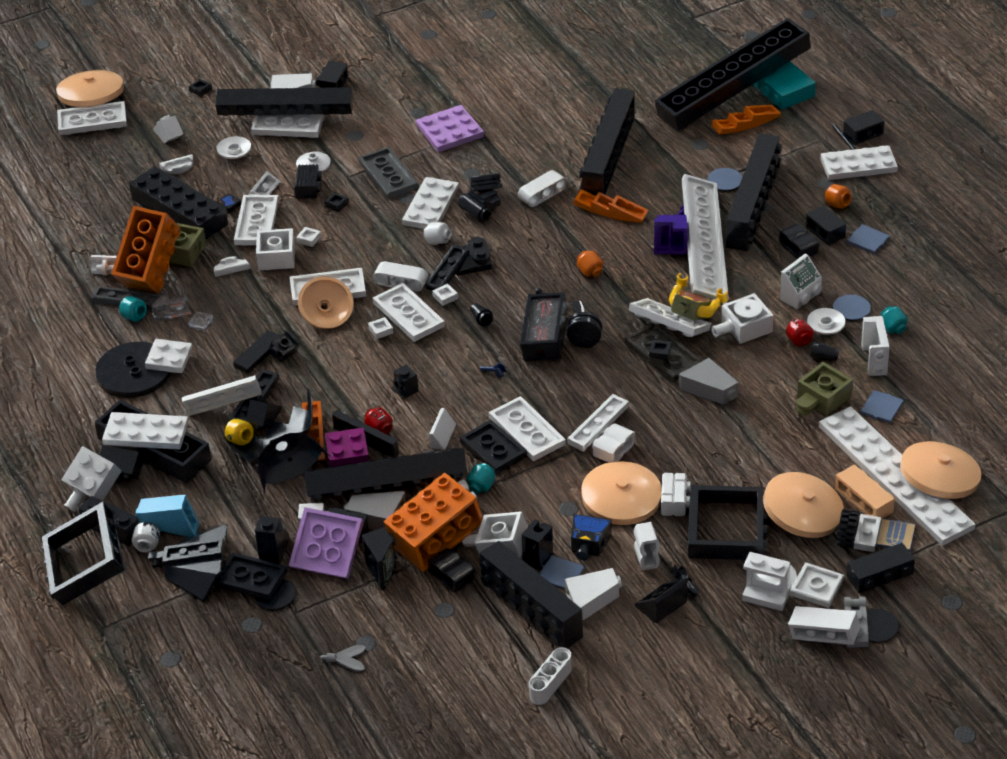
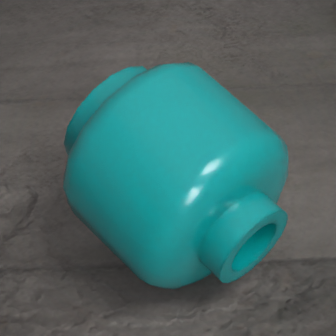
M127 296L120 303V315L124 319L138 322L146 315V303L142 299Z
M888 306L881 312L880 315L883 317L885 329L889 334H901L906 330L908 318L899 307Z
M485 463L473 466L466 478L469 489L476 494L488 492L496 480L494 469Z

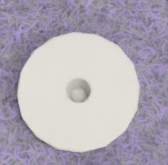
M742 299L736 302L734 311L741 317L752 318L762 312V306L756 300Z

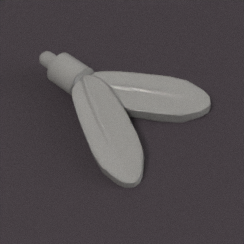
M355 645L338 652L336 655L335 653H327V655H321L320 658L326 660V662L336 661L352 671L362 672L365 670L364 665L354 658L363 654L366 647L364 645Z

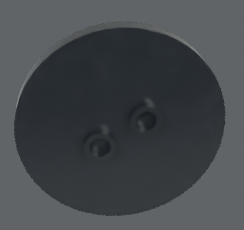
M129 342L110 349L99 359L95 369L97 382L104 391L114 396L126 398L143 396L159 389L168 380L171 372L145 368V362L153 343Z

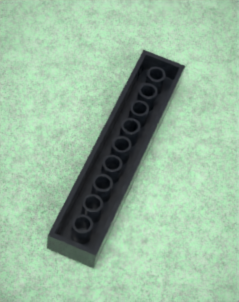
M786 18L655 100L657 115L677 131L683 129L811 48L809 32L791 19Z

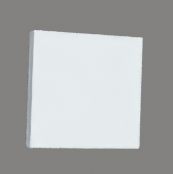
M805 562L790 589V596L829 608L844 581V575Z

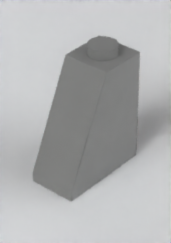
M710 358L679 374V388L688 393L720 404H725L738 397L739 382Z
M395 491L352 495L349 502L345 504L344 510L347 512L356 511L367 515L368 528L377 530L385 527L383 521L406 503L405 492Z

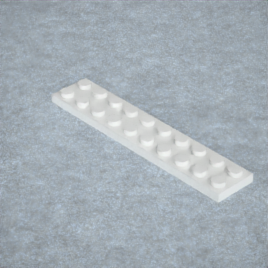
M684 174L682 177L684 213L687 216L688 227L687 248L691 292L716 300V291L722 288L723 294L728 291L717 183Z
M851 406L819 421V428L874 481L878 482L885 491L892 494L895 501L939 544L943 546L975 530V523L950 499L926 494L912 486L904 478L900 469L902 454Z

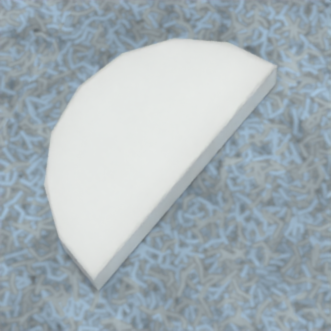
M193 155L159 163L160 168L169 174L183 173L192 167L194 163Z
M235 256L221 259L220 263L214 267V275L217 277L250 269V265L245 259H237Z

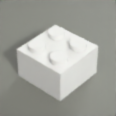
M293 228L257 231L256 258L258 270L289 269L295 267Z

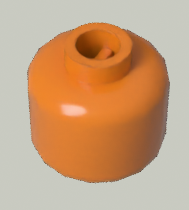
M833 184L825 192V201L830 207L844 209L852 200L851 192L845 186Z
M585 250L577 257V267L584 276L597 277L602 273L604 262L596 252Z

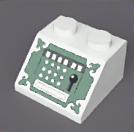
M804 254L781 271L780 300L795 309H799L807 304L810 299L818 295L822 290V277L807 254Z

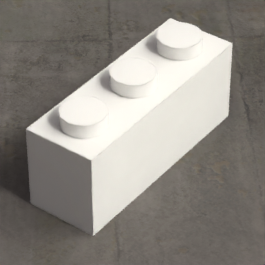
M795 606L788 623L792 639L849 645L854 644L860 629L857 611Z

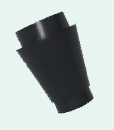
M478 303L471 306L470 311L478 325L489 326L493 322L491 310Z
M819 341L818 343L813 342L810 357L814 358V360L837 361L838 349Z

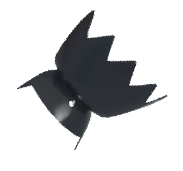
M308 388L307 410L293 406L289 424L271 420L264 438L253 435L250 443L242 447L231 443L226 437H222L235 453L250 462L258 464L264 494L266 484H278L293 479L307 471L318 460L321 452L330 456L309 436L312 427L313 407Z

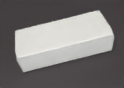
M266 171L248 195H270L281 181Z
M445 408L440 409L429 434L430 446L434 449H446L456 426L455 421Z

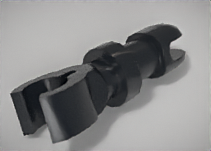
M674 565L671 574L678 580L686 579L687 594L692 598H696L699 590L692 584L690 576H687L686 569L682 565L679 569Z

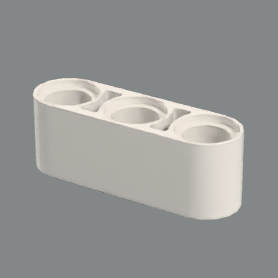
M551 170L522 186L517 196L530 207H535L563 191L567 186V179L556 171Z
M386 261L380 262L373 274V280L378 285L393 288L404 283L410 290L415 292L421 291L428 279V272L423 268Z
M564 647L555 649L530 679L529 696L532 703L536 705L546 703L572 670L570 650Z

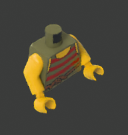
M681 273L677 275V285L674 286L669 296V302L672 306L671 311L691 320L711 318L721 306L720 303L728 301V291L723 294L722 288L716 291V300L683 289L688 284V275L685 279H681Z

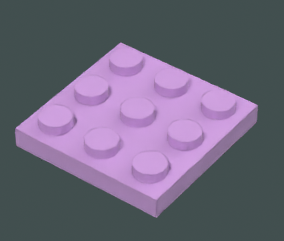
M462 105L416 120V126L437 152L484 137V131Z
M304 507L289 567L349 579L364 520L362 518Z

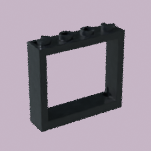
M690 485L688 558L746 560L749 552L763 555V550H767V540H763V537H767V525H763V522H767V512L763 510L764 487ZM698 502L757 504V542L697 540Z
M104 502L99 503L42 536V550L45 555L44 564L47 568L46 578L50 587L49 594L52 599L55 598L61 605H65L125 570L115 515ZM100 525L106 559L63 583L57 548Z

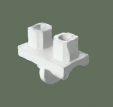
M91 255V274H102L103 276L111 274L117 256Z

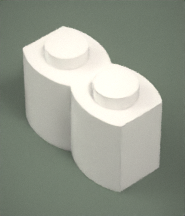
M612 424L605 429L602 436L594 440L592 445L593 456L608 463L619 461L623 454L628 452L634 445L635 432L620 425Z
M651 522L637 524L634 528L636 539L634 549L642 570L657 568L660 563L658 555L660 544L654 526Z

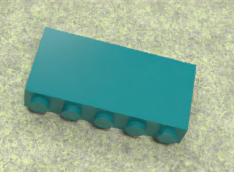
M791 61L753 84L755 88L781 110L815 97L816 82Z

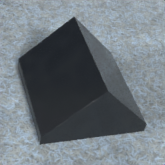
M686 579L665 582L634 605L657 624L687 603Z

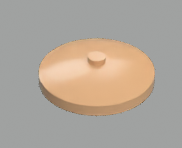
M92 70L65 78L58 84L56 90L58 99L62 103L75 107H90L104 104L117 98L123 92L124 85L122 77L114 72Z
M927 441L913 444L904 451L900 462L901 472L912 486L926 494L939 498L957 499L971 495L977 490L982 475L978 463L968 453L955 446L941 442Z
M616 461L602 464L590 471L582 483L581 498L586 510L594 517L612 520L614 525H631L650 518L661 504L662 487L659 479L652 471L636 463Z
M787 472L777 475L770 480L763 495L764 508L769 517L779 527L794 535L820 538L833 533L839 527L841 512L844 509L843 502L838 493L829 484L813 475L801 472Z

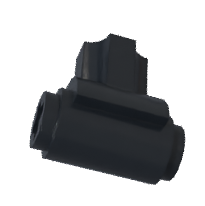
M493 189L481 195L469 191L462 194L458 199L459 207L480 222L489 220L492 215V209L499 206L501 202L497 192Z

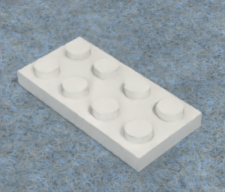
M124 101L57 110L59 135L86 133L88 131L127 126Z
M255 115L251 134L259 136L318 138L324 115Z
M890 146L821 153V162L828 180L895 173L898 170Z
M425 177L402 218V225L425 229L431 222H441L459 189V182Z
M243 195L234 236V245H256L257 231L273 230L279 203L278 195Z
M362 268L290 276L293 306L298 305V297L302 287L311 279L321 276L333 277L343 282L351 291L353 298L366 297Z
M404 283L373 297V304L413 342L445 327V321Z
M649 298L630 303L628 309L634 312V315L637 317L649 318L652 323L664 324L667 329L679 330L687 337H693L709 331L712 324L702 319L691 320L673 313L671 307Z
M521 396L489 412V418L525 448L527 456L532 461L566 445L565 438Z
M111 412L102 442L103 445L180 449L189 423L188 416Z

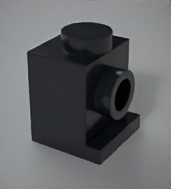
M287 329L285 333L270 343L268 350L274 358L282 362L297 352L301 342Z
M404 365L394 371V386H392V390L402 399L419 391L417 374L411 368Z

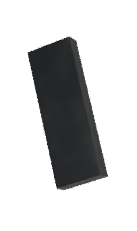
M453 244L425 284L426 288L433 291L449 284L470 254L469 250Z
M269 330L266 331L233 361V366L246 373L251 372L270 354L268 350L270 343L280 335Z

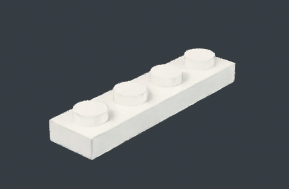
M251 376L182 397V403L188 416L262 395L256 376Z
M612 394L567 438V444L584 452L629 407V401Z

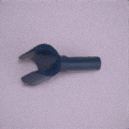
M502 363L491 367H480V371L495 372L497 378L503 377V373L507 372Z

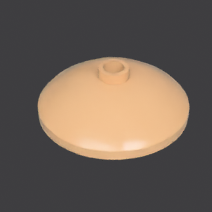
M321 276L313 278L302 287L299 293L298 308L300 314L306 322L316 328H337L349 319L353 310L354 302L351 291L343 282L333 277ZM325 305L327 309L324 310L321 306Z

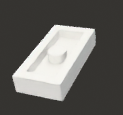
M860 515L854 549L875 552L881 517Z

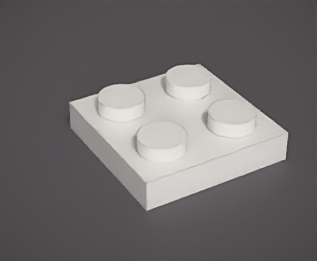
M155 339L145 362V368L183 373L192 351V343Z

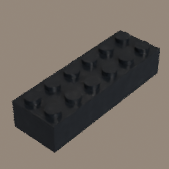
M155 166L129 183L132 200L147 209L167 213L176 223L204 228L205 240L228 225L227 211L224 206Z
M119 400L94 422L97 437L102 441L111 412L149 413ZM185 432L180 449L113 446L139 452L145 458V463L185 483L190 481L212 460L209 443L188 432Z
M500 541L480 552L481 581L483 585L493 590L498 598L503 599L509 604L511 609L518 611L540 633H544L550 638L554 645H558L560 648H569L583 638L582 609Z

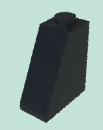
M260 516L255 528L259 559L281 564L290 535L280 518Z

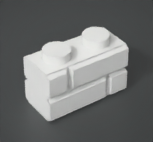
M664 473L662 475L661 514L663 516H684L686 508H690V496H686V494H690L691 482H687V475L685 473Z

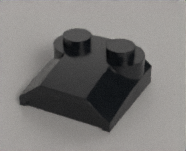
M474 237L469 240L467 245L461 246L468 249L470 254L456 275L492 270L490 252L484 238Z

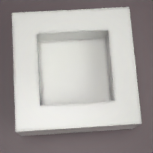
M304 227L296 237L297 243L313 247L321 238V231Z
M449 284L432 291L433 297L442 306L458 299V293Z
M386 317L368 323L369 330L376 339L393 334V327Z

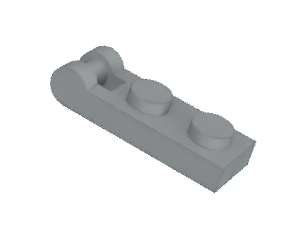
M844 597V609L857 611L860 629L854 644H847V648L869 647L866 597H859V599ZM851 607H859V610H851Z

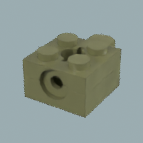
M177 223L180 226V235L176 238L175 251L171 255L169 263L192 267L206 246L204 228Z
M822 362L798 381L797 413L802 416H808L817 410L828 416L852 397L853 379Z

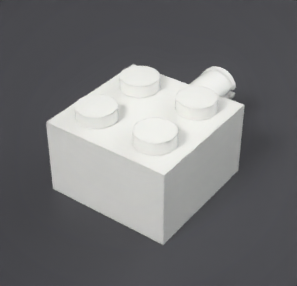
M754 293L723 304L722 323L712 326L711 330L715 338L731 333L741 344L772 333L774 315ZM742 299H753L761 304L762 312L756 317L744 318L735 313L734 305Z
M82 446L61 479L74 490L64 506L75 512L84 497L93 496L103 501L122 470L114 463Z
M522 512L484 515L478 534L468 535L463 539V545L465 548L476 546L480 554L489 546L500 541L521 558V534L528 528Z

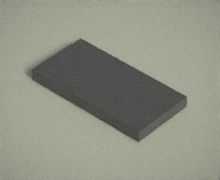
M390 147L358 157L361 166L387 199L419 189L417 180Z

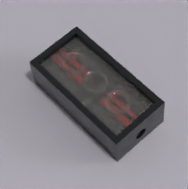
M565 292L528 294L520 342L524 361L561 359L568 314Z

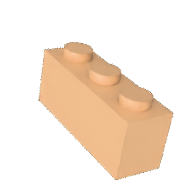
M855 464L836 474L835 489L862 513L881 517V520L894 513L895 498L892 494L885 491L878 482L872 480L865 471L858 468Z

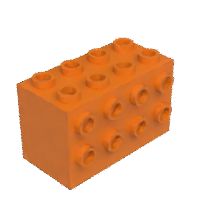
M133 206L111 275L125 287L159 294L160 289L164 286L165 273L169 270L170 257L175 251L176 238L180 235V226L167 213Z
M443 473L395 513L390 515L383 523L388 533H392L395 538L396 545L393 546L394 549L424 572L428 569V559L445 548H454L481 525L483 517L477 498L449 475Z

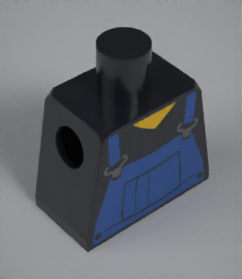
M578 514L573 515L571 551L577 553L578 559L587 560L589 555H601L612 535V520Z

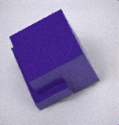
M657 215V219H654V254H687L688 227L686 215Z

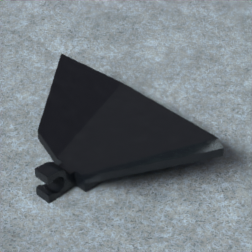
M224 524L213 525L175 545L165 546L164 551L149 552L148 560L152 561V568L160 567L163 563L165 579L205 602L221 574L228 528Z

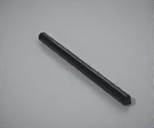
M834 124L832 126L851 150H855L856 148L838 126Z

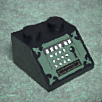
M385 527L362 535L365 564L381 590L386 588L396 569L395 560L397 559V554L393 547L396 545L395 538L392 533H388Z

